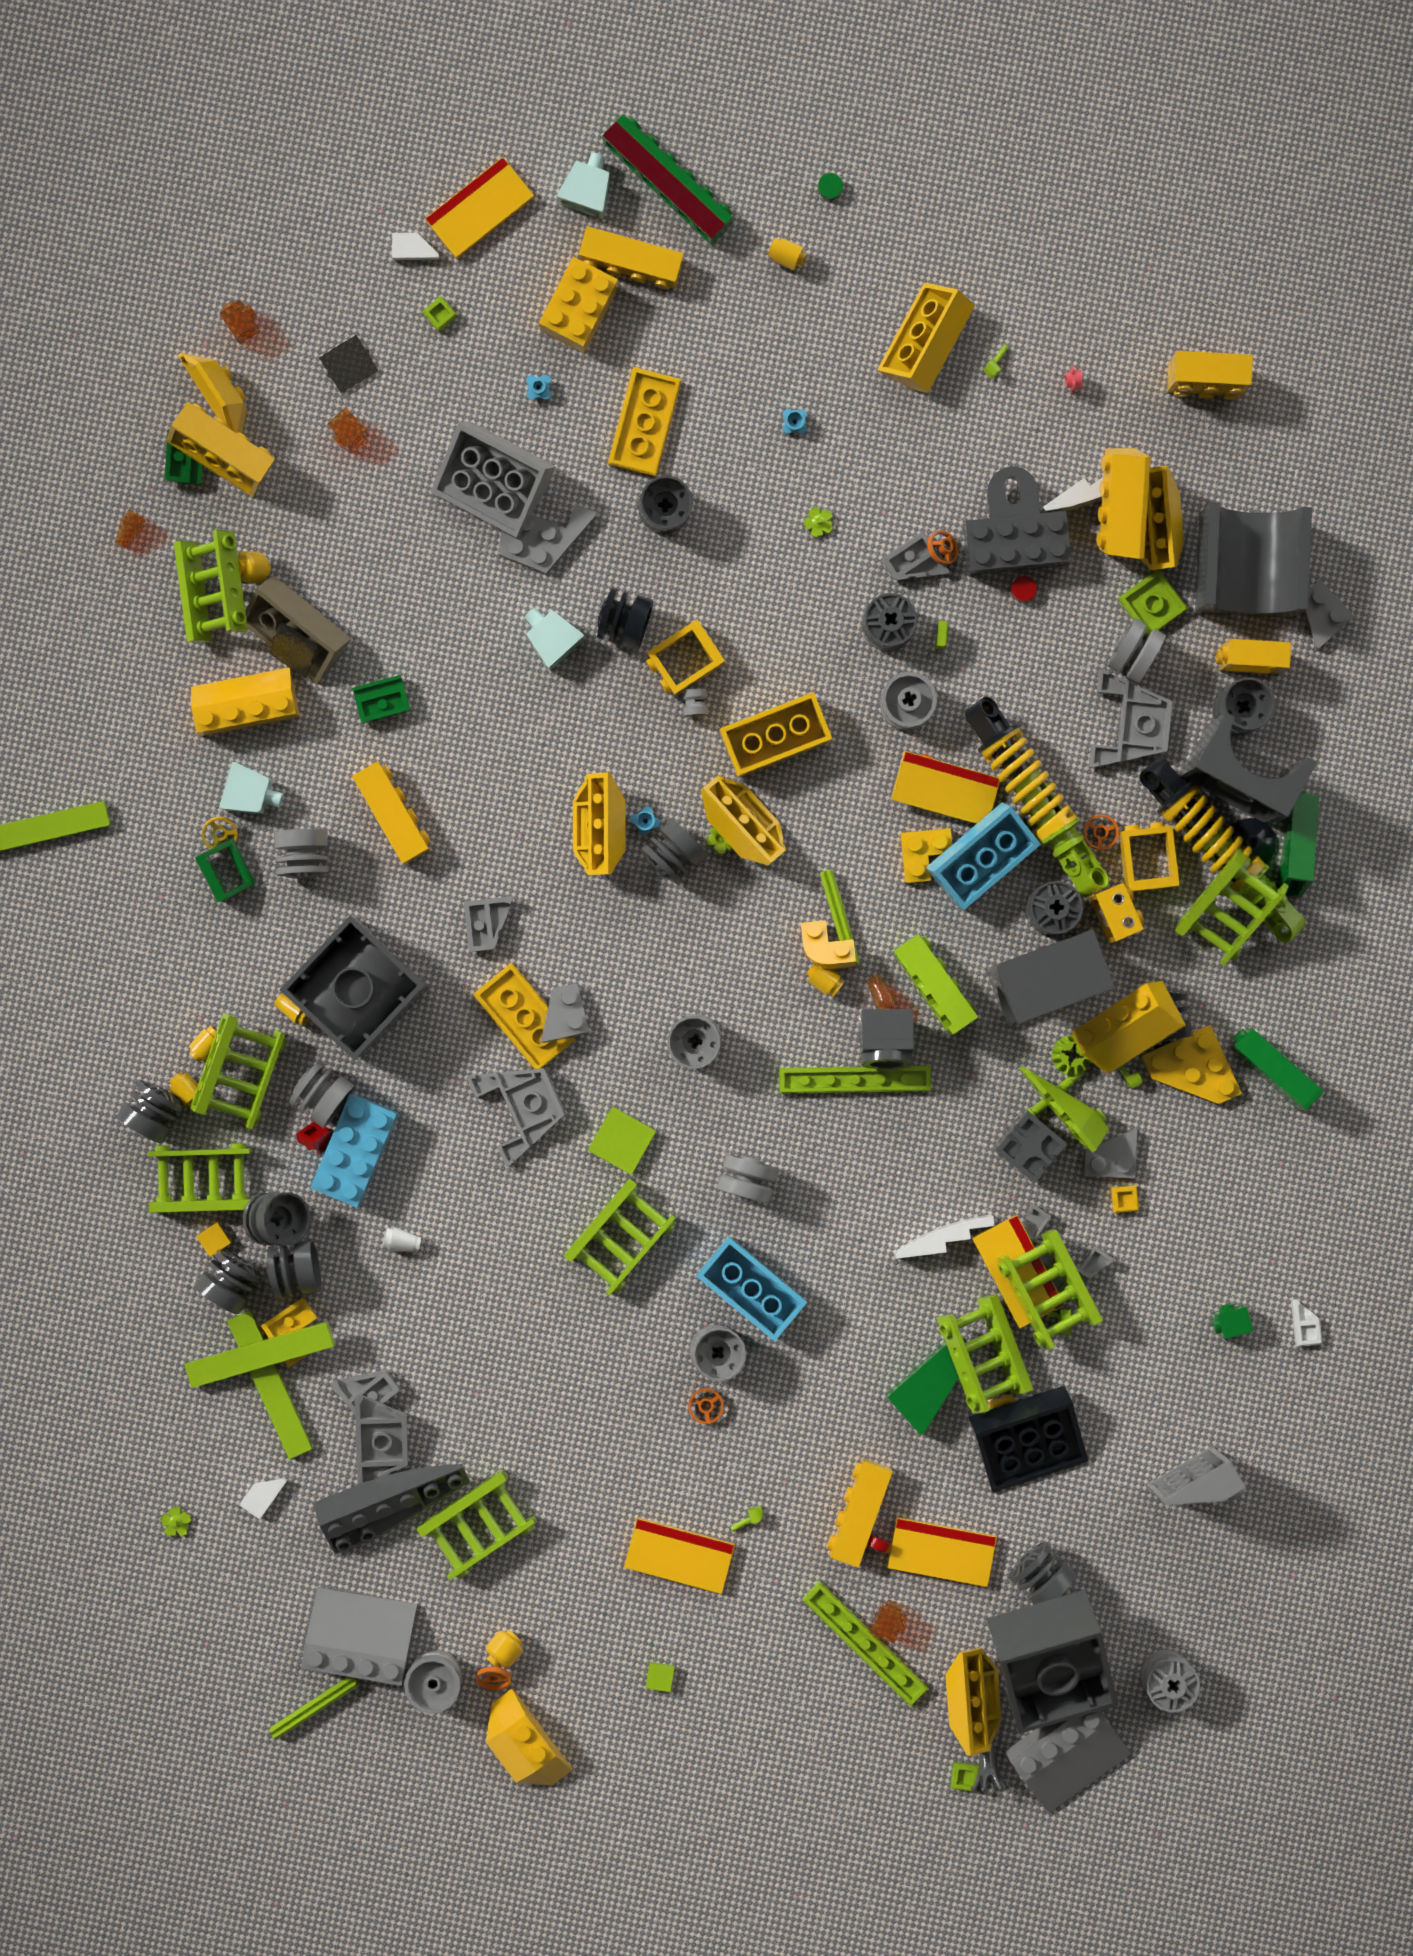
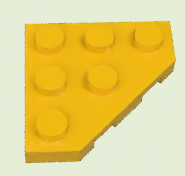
M1211 1025L1194 1031L1191 1037L1176 1039L1141 1055L1150 1078L1216 1104H1221L1242 1094Z

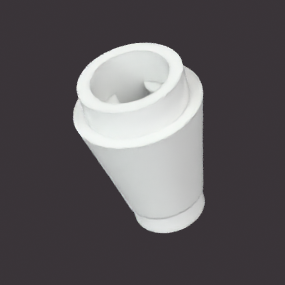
M396 1227L392 1229L386 1228L382 1248H387L388 1251L418 1252L421 1237Z

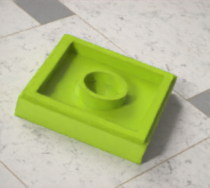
M1160 570L1153 572L1117 599L1132 620L1136 617L1146 623L1145 638L1151 630H1161L1188 610Z
M612 1106L588 1151L632 1175L656 1130Z

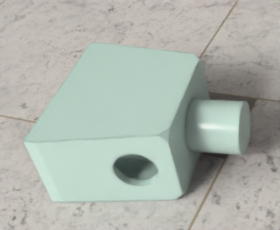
M591 153L588 164L579 161L575 162L558 192V204L601 219L604 218L610 185V173L602 170L605 161L604 156Z
M533 608L524 617L533 627L526 635L549 671L585 640L584 635L553 610L543 617L536 608Z
M232 762L219 808L225 811L264 814L266 805L280 808L283 793L271 790L273 780L236 762Z

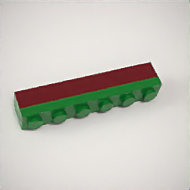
M622 114L602 135L603 144L712 246L732 225L731 210L723 203L719 205L713 199L714 195L707 187L703 186L701 188L695 182L696 178L689 170H682L671 153H664L658 147L659 143L650 134L646 136L640 130L641 126L632 117L628 119Z

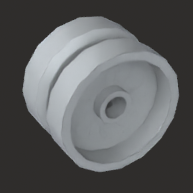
M1135 617L1127 630L1119 638L1107 667L1120 672L1131 661L1127 670V678L1139 683L1158 654L1166 634L1153 629L1146 636L1145 640H1142L1147 626L1146 623Z
M904 672L897 674L888 681L881 693L879 703L881 715L895 729L903 731L919 729L928 722L935 711L937 695L930 680L920 673ZM905 698L911 699L912 705L910 707L908 703L904 705L903 701Z
M726 1154L723 1166L726 1170L737 1173V1176L720 1175L717 1188L749 1199L770 1203L773 1190L759 1182L760 1180L771 1183L776 1182L779 1168L764 1164V1161L747 1156L739 1157Z
M430 1650L417 1656L410 1665L404 1681L405 1695L410 1704L417 1710L428 1714L441 1713L450 1708L458 1698L463 1683L462 1668L457 1659L448 1652L441 1650ZM434 1679L438 1684L435 1685L434 1681L430 1682L429 1680Z

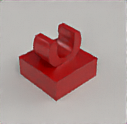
M313 1121L296 1133L297 1142L305 1145L307 1150H316L317 1155H320L326 1151V1142L331 1139L333 1134L331 1129L327 1127L323 1129Z

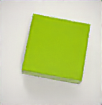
M442 296L422 311L423 315L438 332H441L458 317Z
M938 621L935 649L943 650L947 646L948 621Z
M650 1661L646 1689L671 1693L675 1665Z
M953 1761L951 1789L971 1791V1787L974 1786L979 1764Z

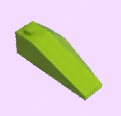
M1021 1065L1018 1068L1079 1144L1092 1153L1096 1151L1109 1130L1108 1126L1104 1123L1107 1120L1105 1115L1098 1108L1096 1110L1090 1108Z

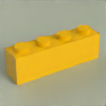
M586 226L578 254L579 260L595 268L607 269L609 274L615 276L625 274L631 276L632 280L640 283H645V281L654 282L655 286L666 290L670 287L676 289L684 261V253L589 226Z
M377 761L354 774L352 778L401 863L406 865L429 852L431 849L428 844L432 842L426 831H420L415 824L419 819L412 808L407 810L403 803L406 797L399 786L395 788L390 779L394 776L387 764L382 766Z
M862 1458L861 1463L856 1462L852 1477L855 1478L853 1486L847 1487L843 1501L847 1503L844 1511L839 1510L835 1520V1525L838 1526L836 1534L830 1535L826 1549L829 1550L830 1558L859 1568L893 1472L891 1467L866 1458Z

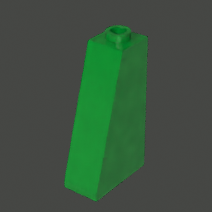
M1301 792L1289 816L1286 817L1277 888L1279 889L1284 883L1287 884L1288 888L1285 895L1301 898L1312 884L1314 878L1320 796L1312 795L1310 792Z
M1242 1028L1232 1038L1235 1042L1230 1047L1295 1109L1307 1110L1323 1094L1324 1091L1253 1028H1247L1246 1030Z
M946 1342L886 1393L887 1398L920 1435L926 1431L959 1378Z

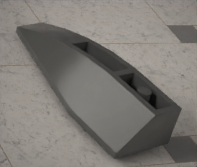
M462 1464L412 1469L358 1484L316 1501L313 1505L319 1526L334 1554L382 1536L470 1483V1480Z

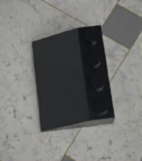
M1065 1385L990 1409L987 1412L968 1416L992 1493L1089 1462L1073 1402Z

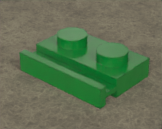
M167 443L164 482L201 486L202 465Z
M401 675L352 688L362 724L411 711Z

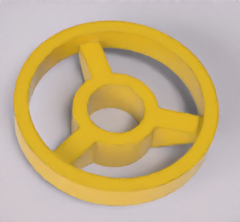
M213 817L204 824L202 829V839L210 849L215 847L218 841L225 840L227 835L235 834V843L238 838L236 825L226 817ZM214 821H226L232 825L234 830L226 829L221 824L217 825ZM209 824L213 828L212 836L214 840L212 845L205 839V830ZM218 829H222L224 831V834L222 836H217L215 834V831Z

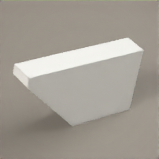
M392 233L393 260H439V254L418 233Z
M1291 1299L1295 1345L1299 1347L1323 1344L1320 1319L1298 1300Z
M280 1478L254 1483L239 1505L258 1519H261L288 1479Z

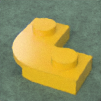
M826 920L801 923L803 949L806 958L808 957L814 963L821 965L822 969L856 966L854 940L828 942Z

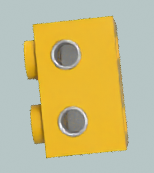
M1121 883L1089 897L1108 943L1116 942L1144 930L1142 924L1145 923L1141 911L1139 909L1135 910L1132 903L1135 898L1129 886L1125 887V884Z

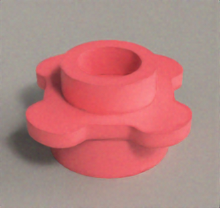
M1071 366L1069 373H1065V387L1070 388V394H1074L1075 390H1082L1081 369L1074 370V366Z

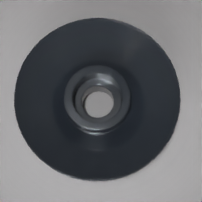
M1256 818L1242 819L1232 825L1234 832L1231 837L1239 835L1243 838L1240 847L1249 846L1248 840L1250 838L1256 840L1257 844L1255 847H1251L1252 852L1249 858L1258 856L1264 863L1271 859L1276 848V838L1269 825Z

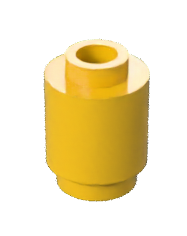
M775 238L769 249L768 257L772 258V262L795 271L797 267L801 268L807 254L803 253V246L781 238V240Z
M813 963L806 973L809 976L807 982L825 996L828 994L833 997L844 983L840 978L841 975L833 969H822L821 965Z
M212 1025L207 1029L204 1028L189 1045V1048L192 1050L189 1054L199 1063L203 1060L206 1062L217 1029Z
M179 1072L169 1081L171 1084L169 1090L185 1107L188 1106L190 1108L198 1083L188 1072L185 1074Z

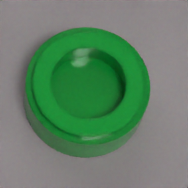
M827 173L820 178L818 192L822 198L835 200L841 195L843 181L837 174Z

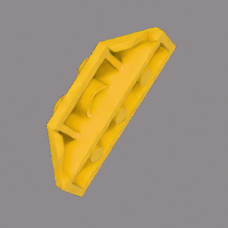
M185 353L177 355L217 418L223 420L228 425V428L235 433H242L247 413V407L243 401L247 397L239 386L234 388L230 382L234 377L227 366L221 367L217 360Z
M1167 465L1150 468L1145 551L1144 559L1140 560L1150 570L1154 571L1177 567L1184 546L1180 492Z
M611 773L587 774L584 779L585 782L581 785L573 800V852L580 864L585 868L587 875L612 874L626 851L625 798Z
M718 775L701 789L707 821L741 858L770 865L786 851V847L783 844L780 822L746 785L724 779V777Z
M983 1648L959 1652L945 1674L949 1726L968 1756L991 1751L992 1741L996 1736L1002 1719L998 1668L985 1654L986 1652Z
M513 1688L492 1702L486 1743L516 1783L552 1786L573 1770Z

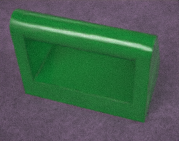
M233 838L195 857L217 903L256 884ZM224 848H227L244 881V884L229 891H226L209 857Z

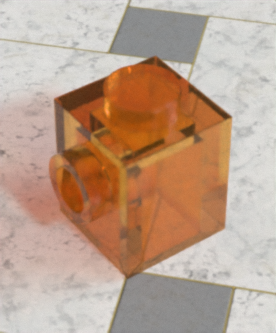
M240 299L236 302L231 301L222 308L223 311L219 313L239 344L260 331L253 320L257 315L249 304L244 306Z
M346 407L327 424L335 434L332 437L333 440L341 448L346 446L352 451L354 448L359 449L367 441L366 437L369 433L366 428Z
M881 1600L869 1627L870 1633L895 1643L898 1633L902 1634L908 1622V1619L905 1618V1611L902 1610V1605L892 1600H888L887 1603Z

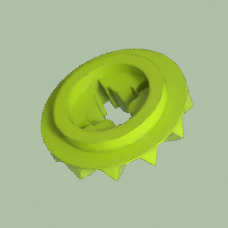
M1067 1035L1059 1039L1052 1049L1053 1064L1063 1074H1081L1091 1064V1061L1082 1054L1073 1035ZM1076 1045V1054L1083 1057V1059L1075 1058L1071 1065H1069V1056L1061 1052H1070L1073 1046Z

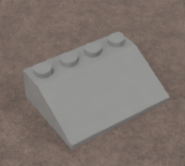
M466 421L458 423L430 492L517 538L547 489L556 466L479 425Z
M1212 1446L1147 1484L1149 1490L1165 1505L1220 1502L1227 1499L1232 1501L1240 1497L1242 1490L1247 1488L1232 1462Z
M317 1587L301 1669L402 1686L406 1674L418 1604Z
M1101 1710L1038 1728L1005 1751L1014 1768L1048 1813L1131 1755Z

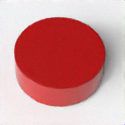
M1029 576L1016 578L1011 586V594L1019 602L1030 601L1037 591L1035 581Z
M873 1533L870 1534L867 1543L870 1547L885 1554L889 1552L892 1546L890 1542Z

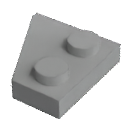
M924 531L881 558L893 580L942 575L950 572L946 565L937 563L931 557L927 546L928 537ZM933 546L936 555L941 559V557L939 556V554Z
M512 896L464 902L469 952L495 950L513 902Z
M1131 1129L1122 1135L1104 1141L1093 1153L1088 1149L1084 1150L1083 1176L1135 1178L1137 1130Z
M386 1369L342 1378L330 1383L354 1415L355 1394H361L384 1404L401 1390Z

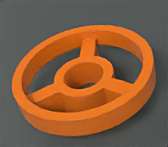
M938 530L929 536L927 546L934 561L941 565H949L957 559L958 545L955 538L949 532ZM936 534L947 537L940 541H933ZM933 546L937 547L938 551L945 555L947 561L940 559L936 555Z
M1095 815L1084 825V840L1090 847L1096 850L1108 849L1118 839V825L1114 819L1107 815ZM1102 817L1110 820L1113 825L1109 827L1104 825L1095 826L1090 821ZM1087 826L1093 830L1092 834L1097 840V846L1088 840L1086 835ZM1098 828L1104 829L1105 835L1103 837L1096 835ZM1115 828L1116 834L1113 842L1106 847H1101L1102 840L1108 836V831Z
M702 1388L692 1394L688 1409L695 1421L701 1424H711L721 1417L724 1403L717 1391L710 1388ZM703 1391L716 1394L712 1399L707 1397L701 1400L694 1399L695 1395ZM720 1399V1413L716 1418L710 1420L709 1413L714 1408L713 1403ZM704 1401L710 1402V1404H711L710 1409H709V1410H704V1409H702V1407H701L702 1402H704ZM691 1402L697 1404L699 1410L705 1413L706 1421L694 1416L691 1410Z
M486 1667L476 1673V1683L485 1689L500 1690L507 1688L511 1684L512 1676L510 1672L503 1668ZM486 1674L485 1678L481 1681L479 1677ZM506 1681L501 1684H488L489 1682Z

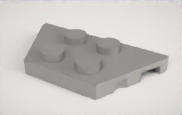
M355 1394L358 1484L389 1475L392 1471H398L408 1466L407 1414L361 1394Z

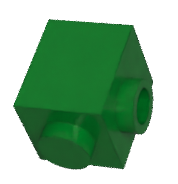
M1233 1303L1219 1306V1311L1213 1312L1215 1319H1212L1211 1323L1214 1333L1219 1334L1223 1339L1254 1331L1247 1306L1245 1305L1234 1306Z

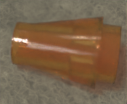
M128 509L126 514L122 515L114 542L128 549L133 540L146 526L144 525L146 518Z
M876 974L866 980L876 1009H892L899 1004L896 999L898 996L881 978L880 974Z

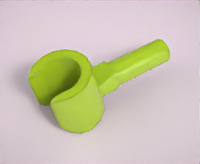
M1005 344L984 368V372L990 379H993L1002 370L997 363L1000 362L1009 349Z
M1124 1065L1118 1068L1129 1088L1138 1087L1143 1083L1138 1072L1129 1074Z
M755 1506L749 1508V1517L732 1525V1531L735 1532L746 1525L760 1522L764 1516L762 1507Z

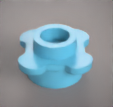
M529 375L527 377L526 383L529 390L526 395L528 399L547 400L551 397V391L549 390L551 378L548 375H543L542 377Z
M786 409L783 412V417L785 418V424L782 427L785 434L798 432L801 435L806 433L805 419L807 418V412L803 409Z
M649 806L643 807L642 811L638 814H633L630 818L631 823L636 825L641 836H646L648 831L660 826V820L655 818L652 814V808ZM643 819H647L648 822L646 824L643 823Z

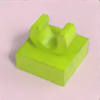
M1062 1307L1060 1310L1061 1314L1053 1311L1048 1314V1317H1056L1061 1322L1072 1316V1307ZM1072 1327L1062 1332L1061 1335H1072Z

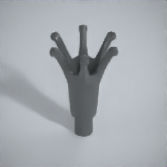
M992 1745L991 1751L979 1754V1769L974 1786L971 1787L972 1792H975L976 1789L985 1792L989 1775L995 1790L1009 1789L998 1769L994 1745Z

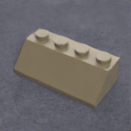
M274 575L256 588L245 610L248 629L316 684L320 683L343 655L351 640L347 634Z

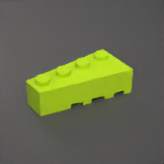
M917 934L892 951V953L948 1035H953L978 1018L975 1013L976 1009L968 998L965 999L960 991L962 989L955 978L951 979L946 973L947 967L940 957L936 958L931 952L933 946L927 937L923 936L921 938Z

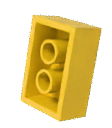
M573 256L538 323L540 331L585 354L619 288L618 279Z
M1176 351L1168 363L1167 393H1174L1175 397H1188L1189 394H1198L1199 398L1203 399L1214 398V395L1224 396L1226 400H1237L1252 385L1253 355Z

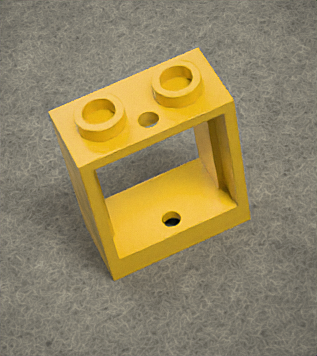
M698 619L647 652L649 659L646 660L653 673L658 671L663 680L660 681V684L667 694L672 693L674 697L725 665L724 658ZM692 633L711 663L676 685L657 655Z
M1229 639L1221 645L1220 649H1217L1216 664H1220L1219 671L1281 674L1290 668L1291 642Z
M1165 822L1150 823V828L1140 829V825L1125 826V831L1119 832L1125 887L1129 886L1132 892L1180 886L1172 825L1165 826ZM1164 834L1169 877L1134 881L1129 838Z

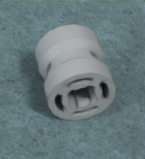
M688 689L682 691V698L685 701V707L683 708L684 717L709 715L708 707L705 704V700L708 697L707 689Z

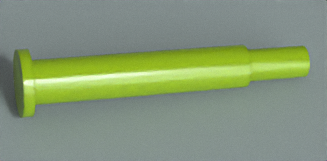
M1085 1073L1071 1075L1056 1087L1066 1092ZM1042 1098L1031 1109L1027 1108L1026 1110L1037 1118L1049 1106Z

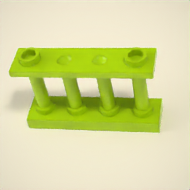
M215 529L213 530L214 541L200 546L199 542L180 540L173 543L187 642H211V631L226 627V631H248L234 531ZM216 552L217 567L202 570L201 556ZM219 577L221 591L206 596L204 581ZM222 602L224 617L209 621L207 606Z
M1240 850L1234 854L1183 915L1175 929V932L1182 937L1188 930L1192 932L1195 930L1224 952L1220 962L1222 966H1225L1229 960H1236L1242 951L1240 947L1270 912L1275 907L1279 909L1288 898L1285 895L1288 888L1287 884L1284 883L1276 892L1245 869L1246 866L1243 865L1247 855ZM1233 877L1236 879L1240 878L1268 898L1269 901L1260 909L1233 890L1228 882ZM1218 895L1221 897L1224 895L1255 918L1245 927L1216 906L1214 899ZM1203 912L1206 914L1210 913L1239 934V936L1230 944L1202 924L1199 917Z
M223 1013L190 1109L205 1115L206 1110L212 1108L244 1118L242 1125L252 1130L254 1124L257 1125L260 1120L261 1110L259 1109L278 1055L285 1048L286 1039L284 1037L286 1034L276 1029L272 1037L240 1027L239 1023H237L238 1018ZM238 1036L269 1046L264 1061L231 1051L229 1044L232 1037ZM229 1060L261 1070L256 1085L223 1075L222 1071H220L223 1062ZM221 1084L252 1094L248 1108L214 1099L212 1095L214 1087Z
M232 1143L231 1148L170 1150V1145L155 1146V1151H148V1157L158 1156L159 1196H156V1201L149 1202V1213L244 1210L246 1204L251 1199L247 1198V1194H245L244 1154L253 1153V1148H246V1143ZM219 1154H234L235 1194H232V1199H222V1194L219 1193ZM193 1155H208L209 1195H207V1200H197V1195H194ZM168 1156H183L184 1196H181V1200L172 1201V1197L169 1196Z
M631 1178L628 1179L563 1255L570 1262L574 1258L578 1261L581 1259L611 1286L606 1290L609 1296L613 1291L616 1294L620 1292L627 1283L623 1279L662 1234L667 1236L676 1226L673 1222L676 1216L671 1214L666 1220L637 1195L638 1191L634 1188L638 1184ZM624 1200L627 1203L631 1202L660 1227L651 1239L620 1213L621 1210L618 1207ZM607 1220L616 1222L643 1246L635 1258L604 1233L605 1230L602 1226ZM591 1239L594 1241L598 1240L627 1265L618 1277L587 1252L589 1249L585 1246Z
M1048 1230L1041 1234L1044 1240L1042 1245L1012 1261L1009 1255L998 1257L1000 1262L998 1265L999 1271L1004 1278H1008L1035 1331L1033 1337L1039 1347L1050 1350L1055 1348L1051 1338L1080 1322L1095 1326L1103 1321L1057 1230ZM1045 1254H1051L1055 1262L1053 1268L1022 1283L1016 1270ZM1058 1276L1060 1278L1063 1277L1067 1285L1065 1290L1034 1306L1028 1292ZM1069 1299L1074 1300L1078 1307L1077 1313L1046 1329L1040 1315Z
M998 1294L983 1296L977 1299L979 1309L955 1319L954 1314L937 1317L939 1331L945 1339L966 1395V1403L972 1413L989 1411L990 1409L986 1401L1008 1390H1011L1012 1395L1023 1394L1033 1390ZM984 1318L988 1333L964 1343L959 1329ZM993 1342L997 1357L973 1367L968 1353ZM1002 1366L1006 1380L982 1391L977 1377Z
M503 1469L422 1522L416 1529L421 1537L427 1534L430 1537L433 1536L454 1569L447 1576L449 1580L457 1577L458 1580L471 1572L469 1567L518 1534L523 1537L534 1529L535 1516L533 1515L525 1520L506 1491L504 1482L507 1481L508 1476ZM489 1492L498 1496L517 1525L506 1534H504L484 1504L485 1499L483 1496ZM468 1506L477 1510L496 1541L485 1548L482 1547L462 1517L464 1515L462 1510ZM448 1520L451 1523H455L475 1555L463 1563L441 1531L443 1529L441 1525Z

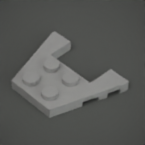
M575 504L566 528L531 515L519 537L516 538L501 530L500 556L547 575L567 552L572 543L579 538L585 528L596 518L597 512Z
M1100 669L1096 693L1122 696L1117 747L1092 744L1088 768L1167 752L1173 701Z
M546 1068L467 1076L475 1098L500 1088L518 1128L519 1137L497 1146L506 1167L512 1165L566 1115Z
M1031 1203L1025 1219L1024 1229L1034 1248L1042 1245V1242L1037 1237L1051 1216ZM1093 1246L1081 1266L1075 1265L1085 1283L1104 1267L1111 1264L1114 1259L1096 1246ZM1045 1254L1040 1257L1046 1270L1053 1268L1055 1262L1051 1254ZM1058 1276L1052 1279L1058 1293L1065 1290L1067 1285L1063 1277L1060 1278Z

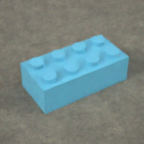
M1002 802L929 864L926 869L953 903L965 910L1041 844L1014 809Z
M350 1094L310 1188L356 1208L360 1207L400 1113L356 1094Z
M729 1235L696 1274V1277L774 1342L807 1304V1300Z

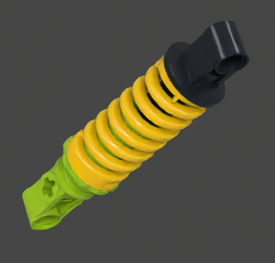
M988 696L981 698L965 711L967 722L972 726L983 743L977 750L983 755L987 763L994 760L991 764L992 771H999L1005 768L999 774L998 780L1002 783L1012 779L1005 790L1008 794L1016 792L1017 795L1013 798V803L1015 805H1024L1020 810L1022 816L1031 815L1027 822L1030 828L1038 826L1032 832L1040 842V846L1046 844L1051 846L1054 852L1052 853L1053 856L1057 857L1063 870L1068 874L1081 896L1090 897L1107 887L1109 884L1107 873L1102 869L1094 853L1084 841V836L1080 835L1075 828L1080 818H1077L1073 811L1070 812L1071 807L1069 805H1060L1064 799L1061 793L1053 795L1052 792L1056 789V784L1054 782L1046 784L1045 782L1049 777V773L1047 771L1038 772L1037 770L1042 765V762L1039 759L1027 762L1034 755V750L1028 748L1020 751V748L1026 744L1027 739L1020 737L1023 733L1019 728V724L1010 726L999 710L997 703ZM1084 855H1087V857L1083 860L1080 859Z
M1156 758L1140 773L1139 778L1142 785L1161 804L1157 813L1161 814L1167 822H1172L1178 817L1181 821L1175 826V831L1180 833L1186 828L1190 830L1183 840L1185 843H1189L1197 838L1192 851L1198 853L1202 850L1205 853L1201 857V861L1207 863L1211 860L1214 863L1210 867L1212 873L1221 871L1234 854L1240 850L1247 855L1243 863L1246 866L1245 869L1277 892L1279 890L1275 882L1269 881L1265 875L1269 866L1258 856L1249 858L1252 848L1250 846L1240 847L1243 838L1239 835L1231 837L1234 832V828L1231 825L1222 827L1225 817L1222 815L1213 817L1216 807L1214 805L1204 807L1207 797L1205 795L1197 796L1201 790L1197 787L1194 780L1186 784L1171 767L1170 763L1163 758ZM1233 877L1229 881L1230 887L1258 908L1262 909L1269 901L1268 898L1242 879ZM1288 899L1279 909L1275 907L1263 921L1274 933L1275 937L1284 943L1291 942L1306 925L1304 917L1293 907Z

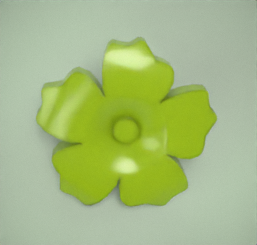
M817 506L815 508L812 507L808 513L810 518L803 519V525L807 530H811V536L815 538L822 536L823 532L829 534L833 530L832 522L829 521L833 517L830 510L826 511L823 509L820 514Z
M714 827L709 830L711 834L708 835L705 843L707 847L714 846L713 851L717 855H724L726 850L730 851L733 849Z
M173 1506L168 1511L169 1514H162L160 1521L162 1526H167L164 1530L167 1537L175 1536L177 1533L181 1537L187 1534L189 1528L187 1523L192 1521L190 1514L186 1511L181 1513L180 1506Z

